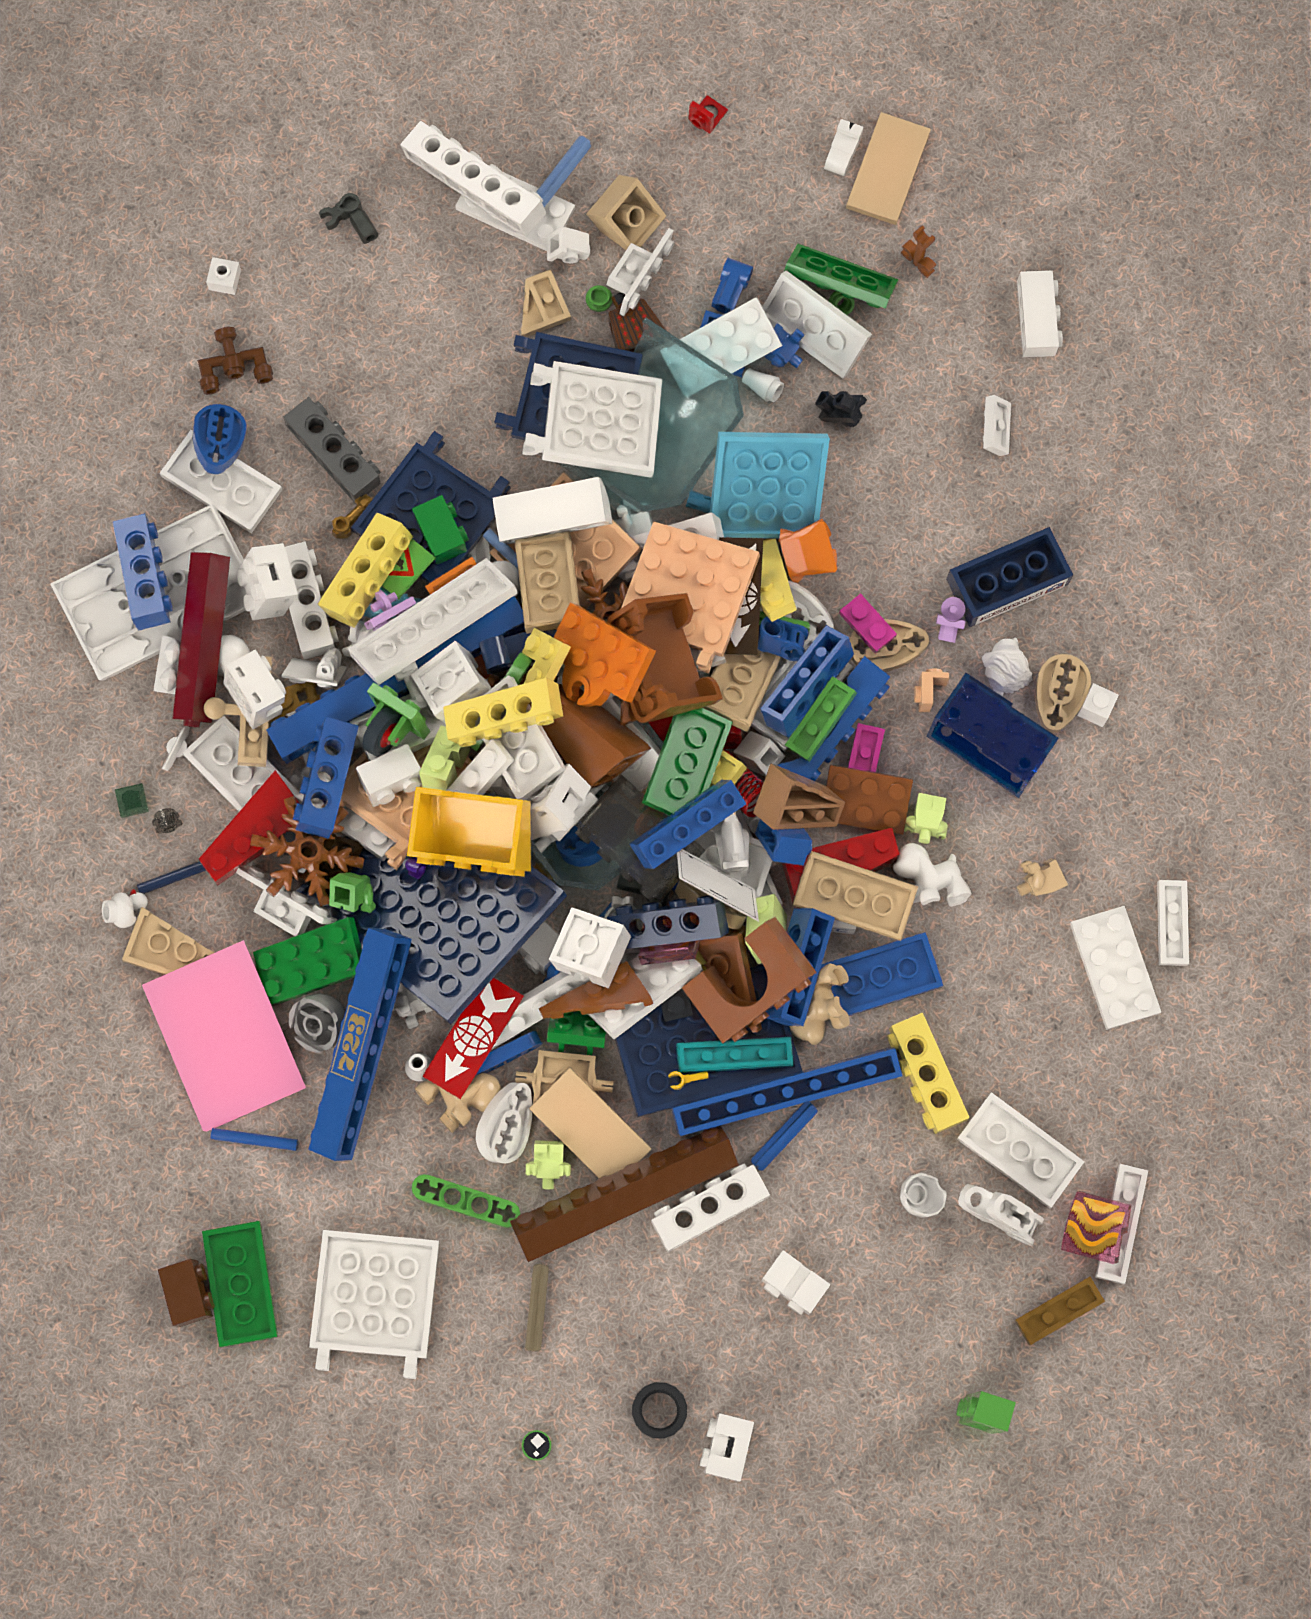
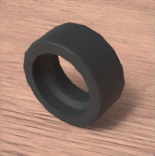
M654 1382L644 1386L637 1393L632 1404V1417L636 1427L643 1434L651 1438L665 1439L675 1435L683 1427L687 1418V1403L684 1395L675 1386L666 1382ZM655 1393L669 1395L675 1401L677 1407V1415L674 1421L664 1428L650 1426L644 1420L642 1414V1406L645 1400Z

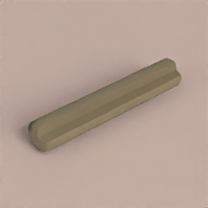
M535 1264L533 1266L525 1343L526 1350L535 1352L541 1350L549 1267L543 1264Z

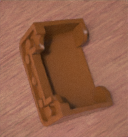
M687 593L635 599L610 615L607 619V622L656 650L632 703H630L635 718L641 723L652 722L713 705L723 699L720 687L714 678L703 677L700 679L683 627L691 622L693 607Z

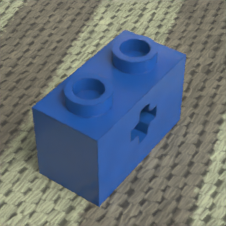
M761 819L759 820L755 834L772 861L804 865L807 855L812 850V839L804 828L773 830Z

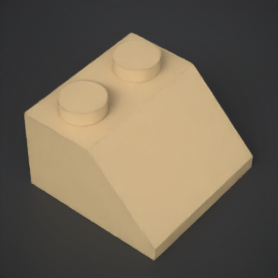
M618 175L587 212V216L599 231L625 250H627L631 243L641 247L666 217V214L638 178Z

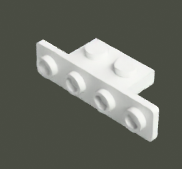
M668 228L653 253L631 243L623 254L606 284L625 294L619 314L625 316L629 308L634 310L641 296L639 294L640 291L645 292L651 282L652 277L650 275L652 272L657 274L663 262L662 256H668L673 248L674 241L671 238L674 230Z
M250 866L249 869H237L236 873L264 889L253 912L293 936L303 934L311 918L321 924H331L337 921V919L329 915V909L320 907L318 904L313 906L307 902V896L296 891H287L285 886L281 888L275 897L269 895L266 889L275 879L271 878L270 880L266 878L263 870L254 866Z

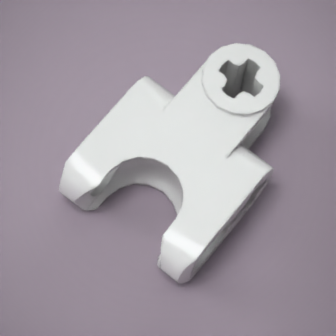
M971 1184L965 1185L960 1192L958 1203L965 1211L984 1222L995 1225L1006 1232L1008 1236L1024 1244L1033 1245L1035 1240L1031 1237L1037 1224H1042L1044 1218L1034 1213L1030 1207L1010 1195L1000 1192L991 1193L984 1188ZM974 1193L981 1196L980 1203L976 1207H973L970 1201L971 1195Z

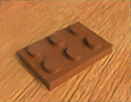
M830 764L826 787L845 801L838 824L879 831L892 828L894 833L903 835L913 784L912 778Z

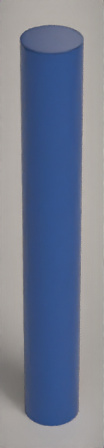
M212 1128L210 1136L212 1140L297 1151L298 1139Z

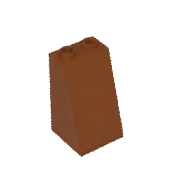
M558 684L563 717L553 719L554 722L552 724L543 725L542 727L566 763L570 764L591 786L590 789L614 781L651 749L643 739L627 726L620 725V721L604 707L577 705V701L569 700L566 697L562 684ZM579 689V698L584 693L582 689Z

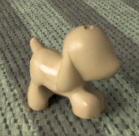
M829 963L819 971L804 1026H789L792 1035L796 1038L808 1041L812 1045H817L824 1037L825 1022L829 1019L835 1029H843L850 1024L849 1016L842 1009L839 997H834L831 990L832 986H842L849 981L848 974L842 966Z
M481 1073L474 1077L461 1100L429 1080L419 1084L415 1090L427 1105L434 1102L436 1095L440 1091L447 1109L439 1119L453 1133L459 1127V1123L464 1127L471 1120L472 1115L468 1107L473 1106L479 1111L484 1112L490 1101L501 1090V1086L493 1075Z

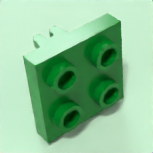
M581 1011L564 1013L563 1018H550L547 1042L559 1043L558 1052L564 1053L565 1044L587 1046V1055L591 1056L593 1054V1047L604 1048L606 1031L588 1014L582 1015Z

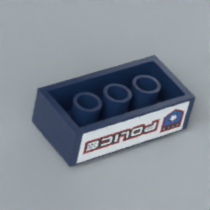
M1050 527L950 569L946 580L954 597L964 602V617L969 627H972L1069 585L1073 573Z

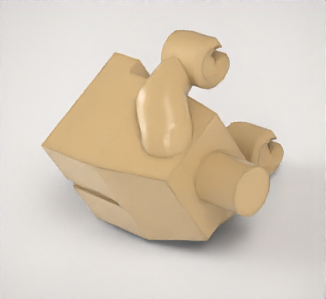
M1050 858L1044 861L1045 865L1041 868L1036 862L1025 861L1021 863L1020 866L1023 868V872L1028 875L1023 877L1024 883L1016 886L1019 894L1024 896L1031 893V895L1038 896L1055 892L1067 886L1068 883L1056 859Z

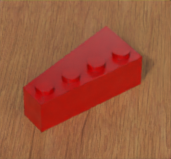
M276 770L200 856V863L217 886L234 875L238 868H244L262 855L265 850L264 847L250 845L252 834L268 838L267 831H271L279 838L281 834L283 835L289 831L287 828L292 827L291 824L282 818V814H289L284 799L293 797L294 794Z
M892 828L813 847L811 850L873 872H877L896 862L900 855ZM808 855L804 865L782 863L792 903Z

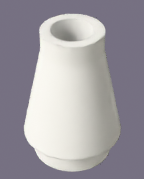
M751 368L747 369L742 378V383L748 385L766 402L769 400L771 402L777 401L784 388V383L780 381L779 377L758 372Z
M423 1053L411 1055L405 1063L407 1076L414 1081L426 1080L423 1074L430 1065L431 1058ZM416 1060L423 1062L420 1068L413 1067Z

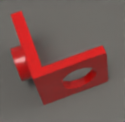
M707 95L700 104L692 100L689 104L688 120L695 127L703 129L710 134L728 112V109ZM706 106H713L717 109L718 114L715 118L713 113L705 109Z

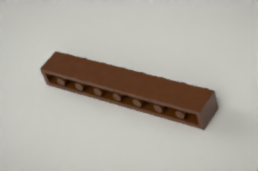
M721 1125L705 1129L702 1133L689 1139L681 1140L676 1145L663 1151L655 1152L650 1157L637 1163L629 1164L611 1175L603 1176L587 1186L574 1189L571 1193L561 1198L548 1201L537 1209L522 1213L517 1218L511 1220L510 1223L527 1261L530 1262L728 1171L739 1164L728 1136Z

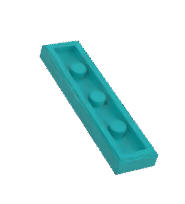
M791 1037L743 1039L736 1042L728 1040L725 1043L721 1041L676 1044L678 1072L680 1073L793 1066Z

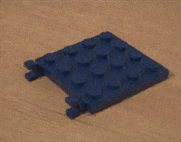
M536 332L535 339L516 335L513 344L515 352L531 353L516 417L497 412L494 421L496 429L512 430V438L525 440L526 433L545 437L550 383L541 386L530 385L534 363L552 368L553 362L556 361L639 375L643 354Z
M436 431L431 434L424 446L417 442L351 527L352 531L361 537L376 513L401 522L413 535L412 539L431 553L414 518L412 508L443 495L446 503L451 502L458 516L454 518L457 527L463 526L469 541L465 542L467 552L438 565L435 560L432 561L419 576L428 583L464 562L496 519L493 498L507 495L511 489L509 486L510 481L500 476L492 489L488 491L435 455L445 445V442L442 441L444 439L443 436Z

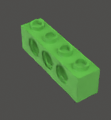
M979 1391L966 1395L964 1399H960L956 1415L960 1416V1424L991 1434L1008 1432L1016 1402Z

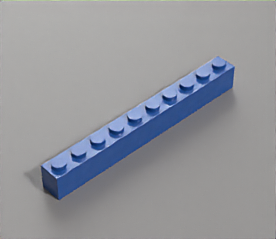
M515 596L511 597L416 660L418 669L454 641L468 650L473 658L481 655L479 642L501 635L506 638L524 631V616L520 604ZM367 673L362 676L355 675L345 681L343 687L336 691L335 689H330L320 696V700L312 704L305 703L295 710V714L288 718L280 717L271 723V727L266 729L286 764L314 749L317 745V742L313 741L317 724L322 725L325 717L350 723V721L375 710L376 705L367 693V690L374 681ZM395 675L379 685L380 687L387 685L398 694V698L410 694L404 679L397 681Z

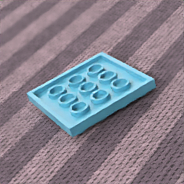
M718 432L710 513L712 512L720 518L724 537L779 539L781 528L795 532L820 519L830 440L828 434Z

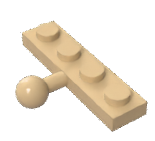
M265 656V658L268 660V662H269V664H270V666H271V665H272V657H266V656ZM218 697L208 699L204 704V712L210 719H220L224 715L240 716L237 765L266 767L268 741L266 729H268L269 721L252 730L237 704L225 703Z

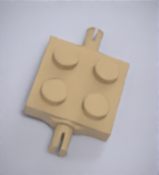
M539 1050L537 1066L533 1073L516 1071L517 1077H527L526 1079L515 1078L516 1083L532 1084L534 1091L533 1104L569 1067L594 1091L612 1093L613 1090L612 1087H602V1085L613 1086V1081L596 1080L594 1071L596 1056Z

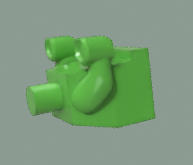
M349 872L339 873L330 879L329 906L340 909L343 907L344 910L355 912L358 910L359 905L363 904L361 906L362 911L371 913L375 910L376 905L373 902V888L370 884V877Z

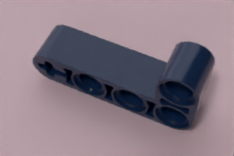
M557 629L542 632L554 638ZM526 632L506 638L502 635L495 636L479 642L487 674L509 670L520 652L522 653L526 639L531 633L526 634Z

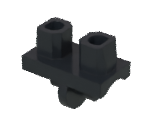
M822 391L815 402V405L822 410L818 418L824 422H841L846 427H855L862 418L860 407L866 403L867 399L863 395H850L847 391H840L836 395H832L829 391Z

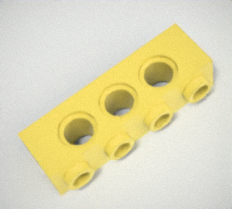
M376 513L318 602V605L329 617L355 628L375 597V593L380 590L404 550L409 546L413 535L401 522Z
M548 678L443 707L448 740L459 744L461 747L473 746L477 740L484 738L486 740L498 739L502 737V733L509 731L513 733L523 732L528 729L527 726L535 724L540 726L549 725L554 722L553 719L563 717L558 683ZM532 702L530 711L526 712L528 704ZM506 709V715L501 720V714ZM480 717V723L475 727V722Z
M920 1013L892 1025L889 1029L890 1034L887 1035L889 1044L892 1048L898 1049L902 1058L899 1061L901 1071L905 1077L909 1076L913 1083V1087H910L915 1102H921L925 1110L922 1118L928 1130L933 1128L934 1133L937 1134L967 1121L970 1117L924 1014ZM909 1042L919 1043L922 1053L912 1055L907 1049V1044ZM921 1068H929L933 1072V1080L929 1082L923 1081L919 1076V1070ZM931 1095H942L945 1099V1106L942 1108L933 1106Z

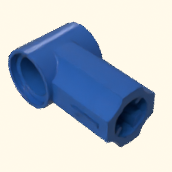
M728 257L720 276L721 282L714 295L711 307L724 314L734 310L743 289L747 288V281L749 282L753 266Z

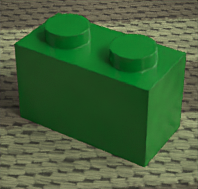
M443 495L412 508L414 518L431 554L435 557L434 560L437 565L467 552L465 542L469 541L463 526L457 527L454 518L458 517L451 502H445Z

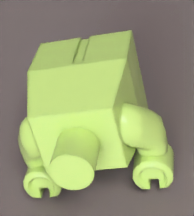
M919 793L914 815L907 817L904 832L909 830L911 833L920 834L919 842L923 844L930 843L931 836L936 838L940 836L941 839H945L948 825L942 821L946 798Z
M535 1140L534 1161L526 1163L525 1174H532L537 1178H543L542 1189H554V1179H560L564 1175H571V1165L563 1162L564 1143L562 1141Z

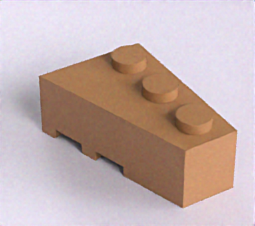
M770 763L753 813L773 830L837 827L845 801L825 785Z

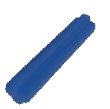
M811 1102L803 1103L751 1158V1163L758 1170L763 1171L817 1114L818 1110Z

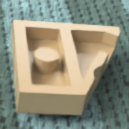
M551 269L526 279L521 327L522 336L529 337L536 334V332H542L571 321V315Z

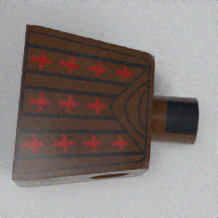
M620 292L612 297L616 309L608 313V322L616 349L641 353L667 341L666 329L644 299H639L634 310L629 308L625 316L619 313L625 294Z

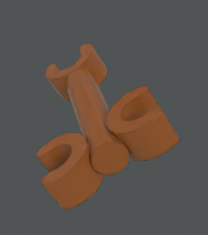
M922 225L913 233L917 245L912 240H908L902 246L901 254L908 261H912L919 271L928 278L935 272L933 268L936 266V263L931 258L925 257L926 249L935 241V237L933 235L931 237L927 236L924 231L925 227Z

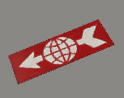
M493 978L461 1013L423 1074V1077L461 1100L524 995Z

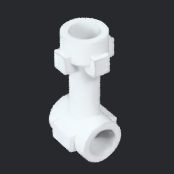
M413 662L396 673L395 677L397 681L404 679L412 697L409 700L418 705L420 709H423L429 705L411 676L412 673L418 670L416 662Z

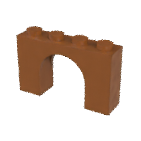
M776 917L764 922L744 938L761 960L767 972V989L760 1000L747 1001L736 996L713 966L702 971L682 987L722 1043L731 1038L734 1042L741 1039L748 1033L747 1026L752 1022L757 1026L769 1017L767 1013L769 1009L773 1006L776 1010L781 1008L791 1000L788 997L794 990L797 993L803 991L812 984L809 978L817 973Z

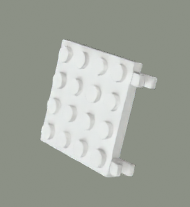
M556 361L553 362L552 368L534 363L530 385L541 386L550 383L545 437L526 433L522 454L536 455L540 452L543 453L542 460L652 478L662 379Z
M323 1230L309 1348L318 1349L315 1369L329 1371L331 1350L406 1357L403 1377L416 1379L418 1358L427 1359L439 1241Z

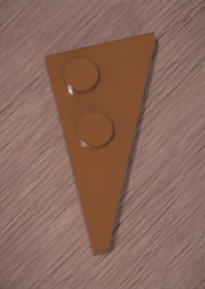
M743 933L726 934L721 938L698 940L697 950L706 961L704 965L706 969L713 966L729 989L739 998L747 1001H756ZM752 1022L748 1026L752 1033L762 1029L761 1023L755 1026Z
M625 961L618 966L609 988L588 981L538 1009L543 1019L563 1018L564 1013L581 1011V1014L585 1015L605 1012L608 1009L622 1010L625 1009V1004L643 1002L644 1006H650L654 1003L629 963Z

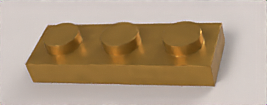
M1090 1276L1014 1321L1030 1346L1101 1305L1105 1300Z

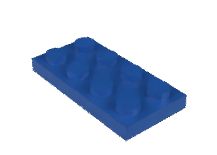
M926 932L824 963L820 968L821 970L825 965L831 963L836 966L840 965L846 970L849 981L842 986L834 985L831 987L834 997H839L840 1005L847 1012L848 1016L944 986Z

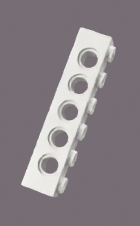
M420 121L400 144L410 161L525 237L529 235L546 215L542 204L543 199L539 194L532 190L530 192L526 191L515 178L510 177L508 179L495 165L485 164L474 151L467 152L454 138L447 139L434 125L429 127Z

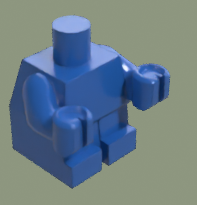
M777 323L774 330L783 346L766 354L764 357L776 367H784L789 362L797 368L803 359L795 353L800 348L799 342L804 337V333L797 328L790 335Z

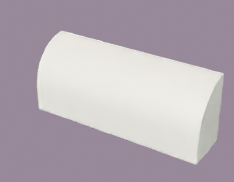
M600 477L493 498L499 542L506 544L515 543V540L567 531L573 532L613 524L608 495Z

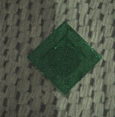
M143 783L115 789L121 818L149 812Z

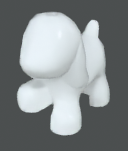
M909 843L900 849V855L893 865V870L898 876L913 879L916 883L915 886H918L913 903L921 901L922 905H926L933 901H939L940 895L938 891L945 887L947 889L946 900L950 907L966 902L967 898L971 896V890L961 876V871L956 863V856L954 854H951L947 861L933 865L928 852L918 844Z

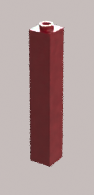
M191 552L172 716V719L184 721L183 726L200 728V723H212L213 720L206 716L204 704L208 699L215 697L230 566V557L215 553Z

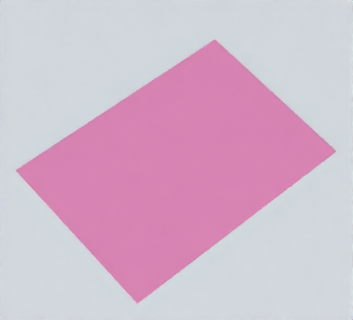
M244 940L142 985L203 1131L212 1130V1128L219 1127L306 1088Z

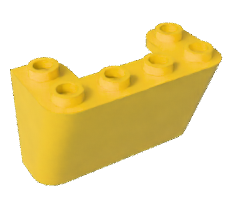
M416 787L407 856L417 857L416 863L445 866V861L455 862L454 868L471 870L472 864L481 865V871L525 877V871L531 872V801Z

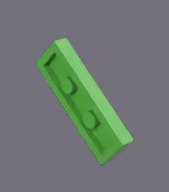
M832 676L786 742V748L810 762L856 696V691Z

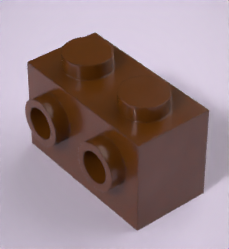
M188 1259L158 1269L172 1326L183 1327L213 1317L211 1309H214L215 1306L211 1293L207 1292L204 1281L207 1280V1274L202 1263L199 1264V1261L195 1259Z

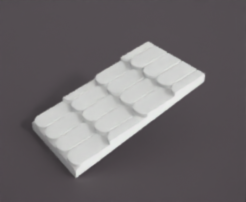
M211 504L158 530V538L154 539L155 546L160 547L163 557V563H159L160 571L164 570L168 582V587H165L164 591L165 596L169 595L172 602L173 611L169 612L171 623L137 630L130 615L118 551L50 584L99 680L104 681L144 660L160 653L162 636L181 639L191 552L215 553L230 557L224 620H229L246 611L244 606V596L247 595L245 586H240L237 581V570L244 559L215 505ZM144 544L137 546L135 550L142 548ZM149 569L142 570L140 574L146 573ZM149 593L144 598H150L154 593Z

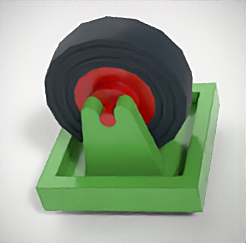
M373 682L369 687L367 693L376 705V708L366 723L367 729L363 736L362 744L367 752L376 757L384 755L393 746L396 747L409 732L425 740L431 731L425 723L427 719L419 713L420 707L409 699H406L405 702L397 697L398 694L387 685L380 687Z

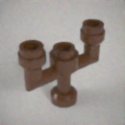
M223 327L214 332L216 341L223 345L225 356L219 355L197 360L202 377L199 382L205 395H212L220 390L219 379L214 375L212 369L222 366L224 374L228 376V379H238L244 375V362L254 360L255 368L253 373L257 383L265 384L273 380L272 367L267 364L263 347L243 350L239 353L235 352L233 341L237 334L234 327Z

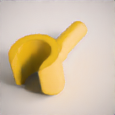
M674 1071L668 1075V1078L679 1076L682 1081L679 1085L670 1087L674 1090H679L685 1083L707 1079L708 1072L683 1075L678 1071Z

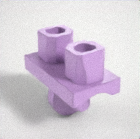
M379 590L375 593L377 601L371 604L370 608L373 612L382 609L383 613L368 620L364 625L367 630L372 628L373 631H376L388 623L389 618L395 615L399 616L416 604V601L411 596L392 607L391 603L398 599L395 592L386 596L382 590Z
M950 597L941 606L942 614L937 613L936 624H941L938 639L955 643L958 628L964 629L965 619H962L965 613V605L961 599Z

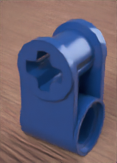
M765 617L759 625L758 650L783 657L789 661H798L805 653L804 642L808 639V629L802 625L793 624L781 619L771 622L768 617Z

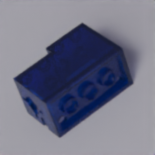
M965 673L934 717L926 737L1020 798L1059 738L1013 708L1012 702L968 673ZM943 727L950 728L951 735L944 736L941 733V729ZM1013 774L1021 781L1018 783L1013 782L1011 775Z

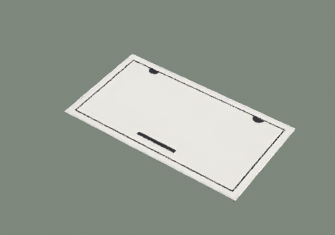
M683 849L677 852L679 879L759 922L755 889Z

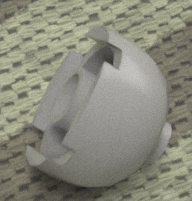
M322 993L311 994L293 1005L289 1013L290 1029L294 1027L298 1035L294 1038L306 1050L315 1053L322 1052L337 1044L341 1030L340 1025L346 1011L342 1004L333 996Z

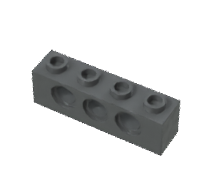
M308 396L283 416L285 425L353 502L364 494L368 495L381 484L379 478L380 470L371 460L367 462L361 456L363 452L355 441L349 442L343 436L346 433L337 421L332 423L326 417L328 412L319 401L314 403ZM316 425L324 427L319 433L310 432L311 428ZM332 445H338L341 447V449L336 453H330L327 451L328 448ZM352 464L359 467L353 473L345 471L346 467Z

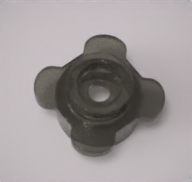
M172 808L159 810L155 813L152 820L153 826H156V833H171L177 827L182 826L183 823L182 820L178 819L179 813Z

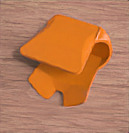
M823 519L795 532L780 529L778 541L781 545L790 579L797 584L805 575L837 571V553L831 547L829 539L831 531Z

